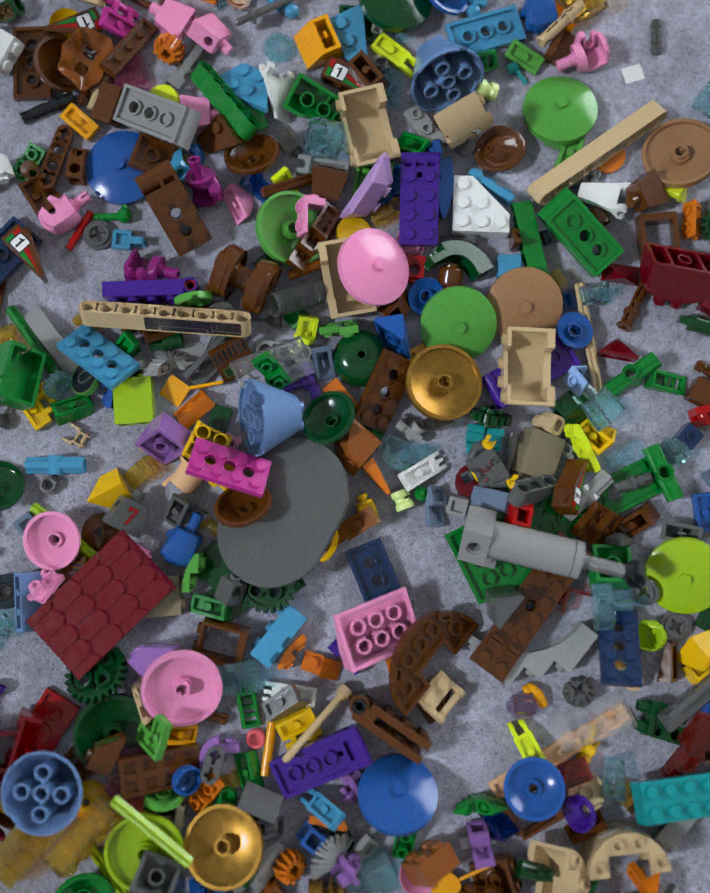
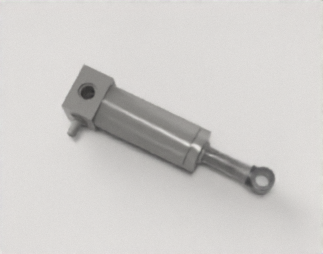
M473 505L469 506L457 560L484 566L488 557L577 579L580 571L584 568L619 577L632 588H642L646 584L647 567L640 560L620 563L593 557L586 554V543L583 541L496 521L497 511Z

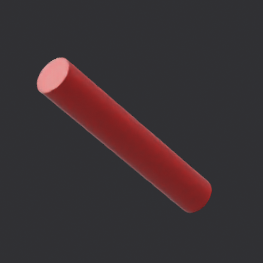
M87 210L66 245V249L73 251L85 227L92 219L93 212Z

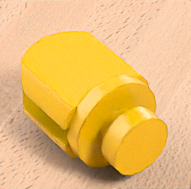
M367 492L356 496L357 500H359L356 503L357 512L371 504L378 515L372 498H366L368 497Z

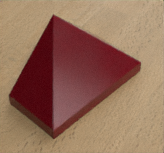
M611 263L602 271L600 281L638 286L640 268Z
M619 339L613 340L597 351V356L632 363L638 360V355Z

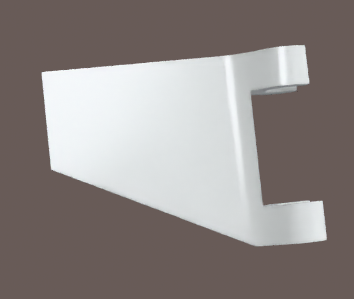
M267 61V66L261 63L259 71L265 82L274 118L289 124L290 112L284 109L282 105L294 81V73L287 71V76L280 73L279 78L272 75L275 69L274 63Z
M581 183L577 197L584 202L611 212L617 219H622L628 207L626 204H617L619 194L624 198L628 197L626 188L631 183Z

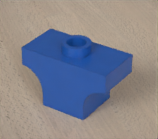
M306 819L295 836L300 840L299 844L315 857L317 856L314 854L315 851L319 850L318 847H322L321 843L325 844V840H328L330 836L317 825L308 824L309 819Z

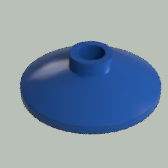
M429 277L420 278L415 281L408 292V303L411 309L421 315L427 301L439 292L440 289H443L441 284ZM423 292H426L425 298H421Z
M569 312L559 319L557 334L561 342L567 347L581 349L591 342L593 328L590 321L584 315L577 312Z

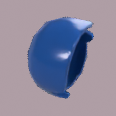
M189 764L180 766L172 775L173 790L181 796L192 795L198 790L202 782L201 771Z

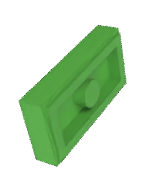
M515 38L504 54L505 58L516 62L519 67L533 76L536 75L545 58Z

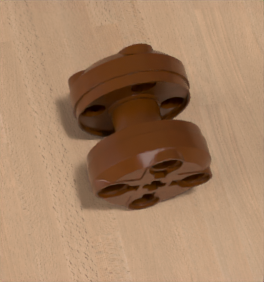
M230 244L218 253L206 291H210L213 296L219 299L227 300L237 288L244 292L241 307L254 315H260L267 307V295L276 289L283 268L279 267L277 263L263 258L257 264L254 271L245 267L248 252L236 244Z

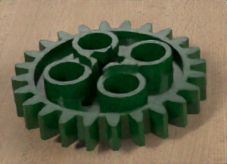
M295 581L291 585L278 587L280 593L277 597L274 595L275 588L260 587L261 593L257 596L255 592L257 586L247 583L244 594L246 598L243 602H250L249 608L253 609L256 607V612H261L262 610L264 614H268L270 610L271 613H276V608L279 611L283 610L282 604L289 606L288 599H295L292 593H298V590L294 586L300 585V583Z
M114 647L79 680L66 667L69 673L64 674V677L67 679L64 682L68 687L66 690L73 699H76L80 704L84 702L87 706L90 702L96 706L98 700L104 703L105 697L111 700V693L118 694L119 692L116 688L124 687L121 680H127V677L124 675V673L129 672L126 667L128 665V662L125 660L126 656L118 647Z

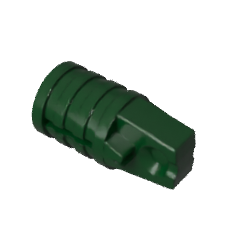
M691 314L690 317L679 315L677 322L687 325L686 330L710 336V319L699 317V315Z
M176 333L148 345L150 351L161 350L163 352L184 348L182 333Z
M520 858L516 865L517 878L533 880L535 882H553L554 869Z

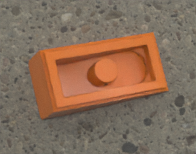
M372 457L362 466V470L387 496L391 492Z

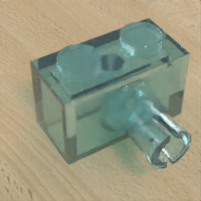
M611 583L591 584L590 602L594 630H614L616 611H634L633 598H613Z

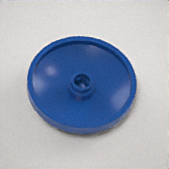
M132 131L109 133L95 143L87 157L86 176L89 185L101 199L117 206L127 204L129 206L145 199L134 179L143 173L128 167L129 159L140 135Z
M387 755L372 762L363 772L358 785V805L365 820L379 832L396 837L409 836L422 830L433 818L438 803L437 784L431 772L421 762L418 765L405 755Z

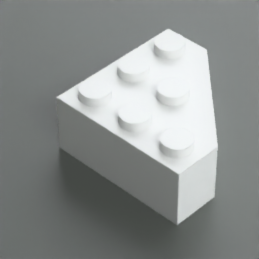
M454 175L450 236L477 234L480 238L506 239L510 229V214L473 176Z

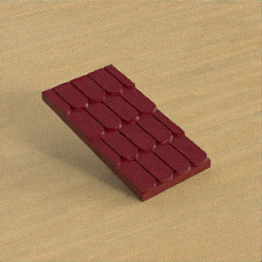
M122 530L26 622L79 680L162 602L176 586L132 538Z

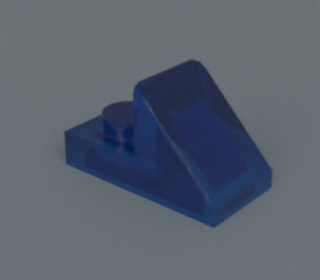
M263 174L245 175L238 184L262 204L268 199L263 198L260 191L262 187L270 185L264 180Z
M503 812L493 816L478 813L490 828V839L505 842L520 831L507 814Z

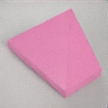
M231 183L224 190L223 199L238 226L250 216L254 198L235 183Z

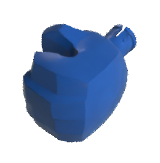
M525 0L520 11V18L522 20L526 19V32H531L534 35L543 33L558 19L555 0Z
M193 511L187 527L177 525L166 532L168 539L159 551L160 555L164 557L165 562L179 567L188 566L204 536L197 532L205 517L204 515Z

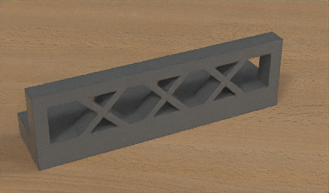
M252 335L244 337L245 341H247ZM219 336L183 375L193 385L208 383L218 372L208 351L234 337Z
M710 674L699 683L690 686L657 714V717L668 732H673L710 700Z

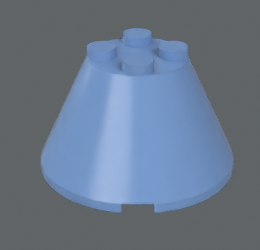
M440 35L426 41L416 48L411 86L414 102L425 112L436 111L439 113L476 91L479 83H482L484 78L483 63L480 57L472 50L446 40Z
M244 380L246 384L245 387L240 388L238 402L240 430H245L247 440H244V444L249 454L260 457L299 431L304 430V422L302 420L304 403L299 401L296 395L258 380Z
M35 751L19 758L7 770L1 786V802L6 815L10 816L18 829L35 836H48L63 830L74 820L82 803V783L76 768L63 756L50 751Z

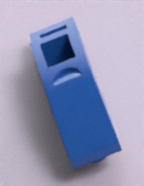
M439 139L431 142L428 152H440V221L447 216L454 189V171L452 157L444 158Z

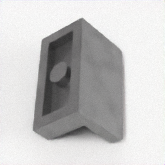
M289 684L262 702L261 705L268 722H276L299 711L308 705L310 701L300 697L295 684Z

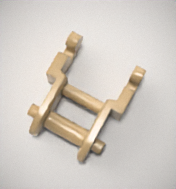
M70 423L72 427L77 429V435L71 441L64 437L61 439L71 445H78V449H84L83 444L86 439L91 438L88 436L89 433L81 432V428ZM79 435H84L80 443H77L76 440Z

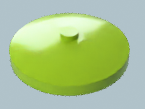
M676 537L656 546L645 562L647 578L651 581L654 580V584L659 587L660 596L656 603L666 610L680 614L697 613L709 608L710 545L696 538Z
M139 812L184 849L183 838L173 823L158 814ZM123 818L113 827L106 839L104 861L112 879L119 886L129 891L145 850L173 860L175 859L127 819Z

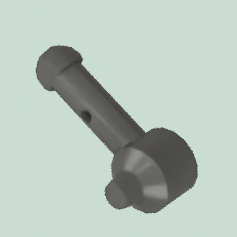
M477 234L441 236L440 243L449 240H460L478 247L480 236Z

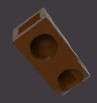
M70 149L65 177L69 184L86 186L88 149Z

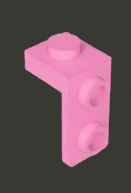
M310 194L304 195L296 202L297 220L295 230L297 231V237L301 238L308 233V210L320 211L326 206V198Z

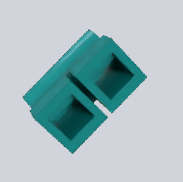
M468 423L464 443L466 458L472 444L482 440L487 434L491 435L490 442L496 441L494 448L499 453L505 429H489L482 425Z

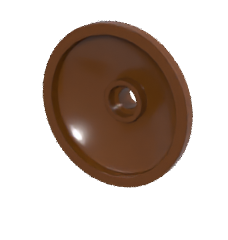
M49 35L37 44L33 53V64L38 76L47 86L60 92L78 90L75 83L62 75L55 67L58 66L61 58L62 44L69 37ZM77 63L74 71L85 76L88 67Z
M254 134L250 141L239 138L242 144L229 147L224 153V161L229 170L240 175H255L266 171L277 161L280 149L277 141L271 136Z
M265 486L263 496L259 498L228 488L215 502V516L222 525L230 528H243L260 521L270 510L272 505L271 492Z

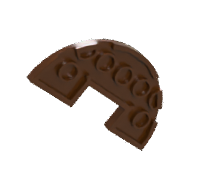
M452 610L433 611L413 622L400 637L390 662L389 686L393 701L402 715L407 716L431 685L421 675V671L442 645L450 653L456 655L479 625L472 618Z

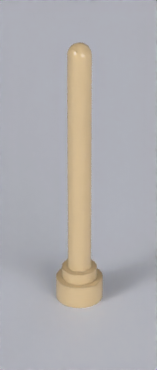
M342 683L336 689L335 698L283 756L282 760L284 763H288L342 701L349 700L353 695V692Z

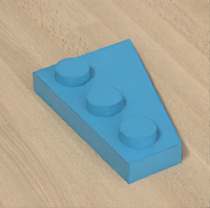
M360 4L329 18L347 63L361 49L367 55L364 16Z

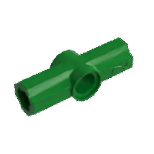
M650 352L636 363L623 367L620 374L606 382L603 386L614 399L630 387L640 385L643 378L661 367L662 364L656 355ZM636 373L634 377L629 378L630 374Z
M659 443L643 449L642 452L652 470V478L657 481L667 503L684 496L674 476V468L668 463ZM660 468L666 471L664 478L659 473Z

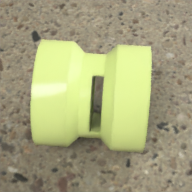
M483 79L482 83L480 82L476 88L477 94L481 93L487 101L493 102L498 95L499 84L496 82L489 83L486 79Z
M406 489L390 494L392 500L396 503L395 509L397 512L415 506L413 500L409 497L410 492H407Z

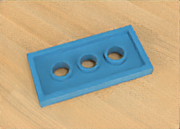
M515 4L445 24V31L449 41L470 49L475 53L491 48L497 50L508 47L514 38L521 43L526 41V35ZM505 25L508 30L501 31L498 26ZM488 30L490 35L483 36L480 31ZM468 34L471 35L473 39L471 41H465L463 39V36Z
M81 325L57 343L58 350L112 391L140 369L139 362L91 326ZM82 344H89L88 347H80ZM96 354H102V355H103L101 358H98V357L95 358V357H94ZM111 364L117 365L116 368H108Z

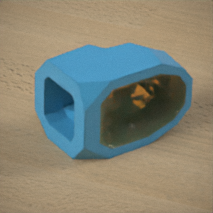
M182 148L176 150L170 162L180 181L185 180L186 173L191 169L188 163V158L191 156L187 150Z

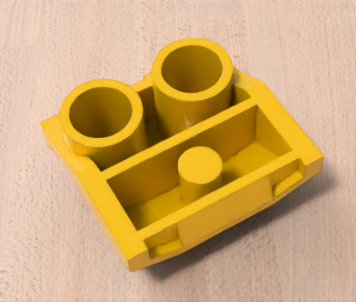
M198 420L181 455L190 459L197 437L229 447L233 436L215 430ZM205 459V462L207 464H215V461L213 459Z

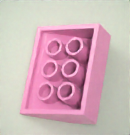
M406 587L399 588L333 615L338 649L344 668L354 673L393 655L400 637L416 621Z

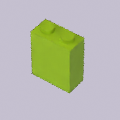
M143 373L137 374V377L127 378L113 390L115 425L149 424L156 417L153 377L143 376Z

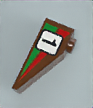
M94 6L44 26L42 32L44 35L71 37L79 27H88L100 33L104 32L105 29L98 26L100 15Z
M329 56L321 73L322 83L342 92L366 86L344 59L338 56Z
M17 223L1 239L46 284L48 279L37 244L32 238L34 234L28 227L25 226L23 228Z
M568 459L555 486L551 505L560 515H579L587 459Z

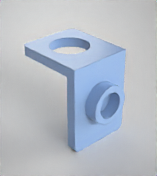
M586 365L571 366L563 379V382L577 397L582 394L588 385V381L583 377L588 369Z

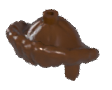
M495 125L478 139L474 151L475 160L482 169L488 172L509 171L518 165L527 150L526 140L521 133L509 126Z

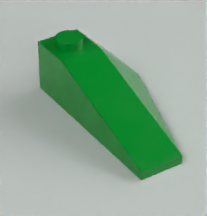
M301 72L298 73L282 107L301 118L338 126L342 125L340 112H337L335 104L338 96Z

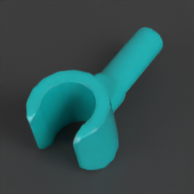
M516 62L506 66L509 75L516 73L525 85L528 83Z

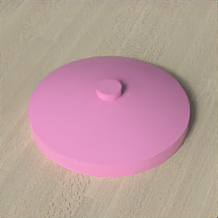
M362 229L349 236L340 248L337 261L339 277L347 292L354 299L362 304L377 307L387 305L402 295L409 279V265L404 250L391 235L379 229Z
M190 650L168 652L155 659L143 675L141 682L143 705L153 718H155L156 714H163L173 726L183 727L197 724L209 717L221 700L223 690L221 674L217 666L201 653Z

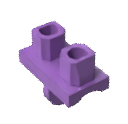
M358 770L339 777L347 787L346 789L343 786L340 789L343 794L340 799L342 803L348 801L353 806L356 803L355 799L358 801V786L356 783L360 781L362 776Z
M340 853L336 858V863L329 872L334 875L339 870H342L336 878L343 889L351 883L357 887L361 883L356 877L357 872L355 869L357 871L361 869V856L358 853H347L344 857Z

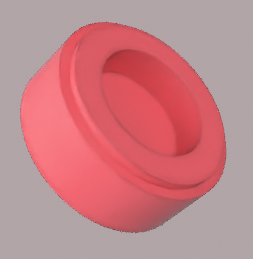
M259 728L251 729L246 735L247 745L252 749L261 748L265 743L266 735L264 731Z

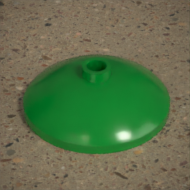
M82 873L64 881L55 893H114L111 882L105 876L97 873Z

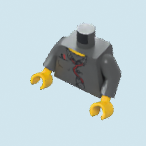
M487 434L484 439L472 444L466 459V465L469 470L460 474L465 484L476 480L480 487H509L512 489L518 475L515 474L509 478V471L494 448L496 441L490 442L491 435Z

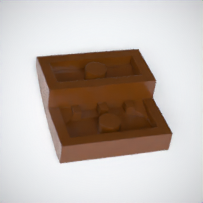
M594 501L571 529V532L575 536L586 540L590 545L605 544L606 536L612 535L624 518L606 506Z

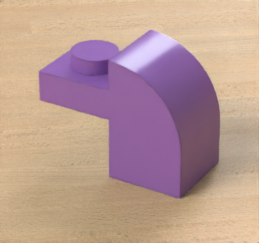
M221 734L210 737L200 751V771L202 770L206 753L211 746L220 745L224 748L225 753L239 752L241 750V740L236 741L235 737H229L221 741ZM218 750L211 753L213 755L212 762L215 763L216 759L221 757V755L218 754Z
M479 819L466 822L475 869L496 866L486 820Z

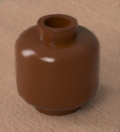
M444 264L439 269L438 282L444 289L451 286H462L464 271L459 267V264Z

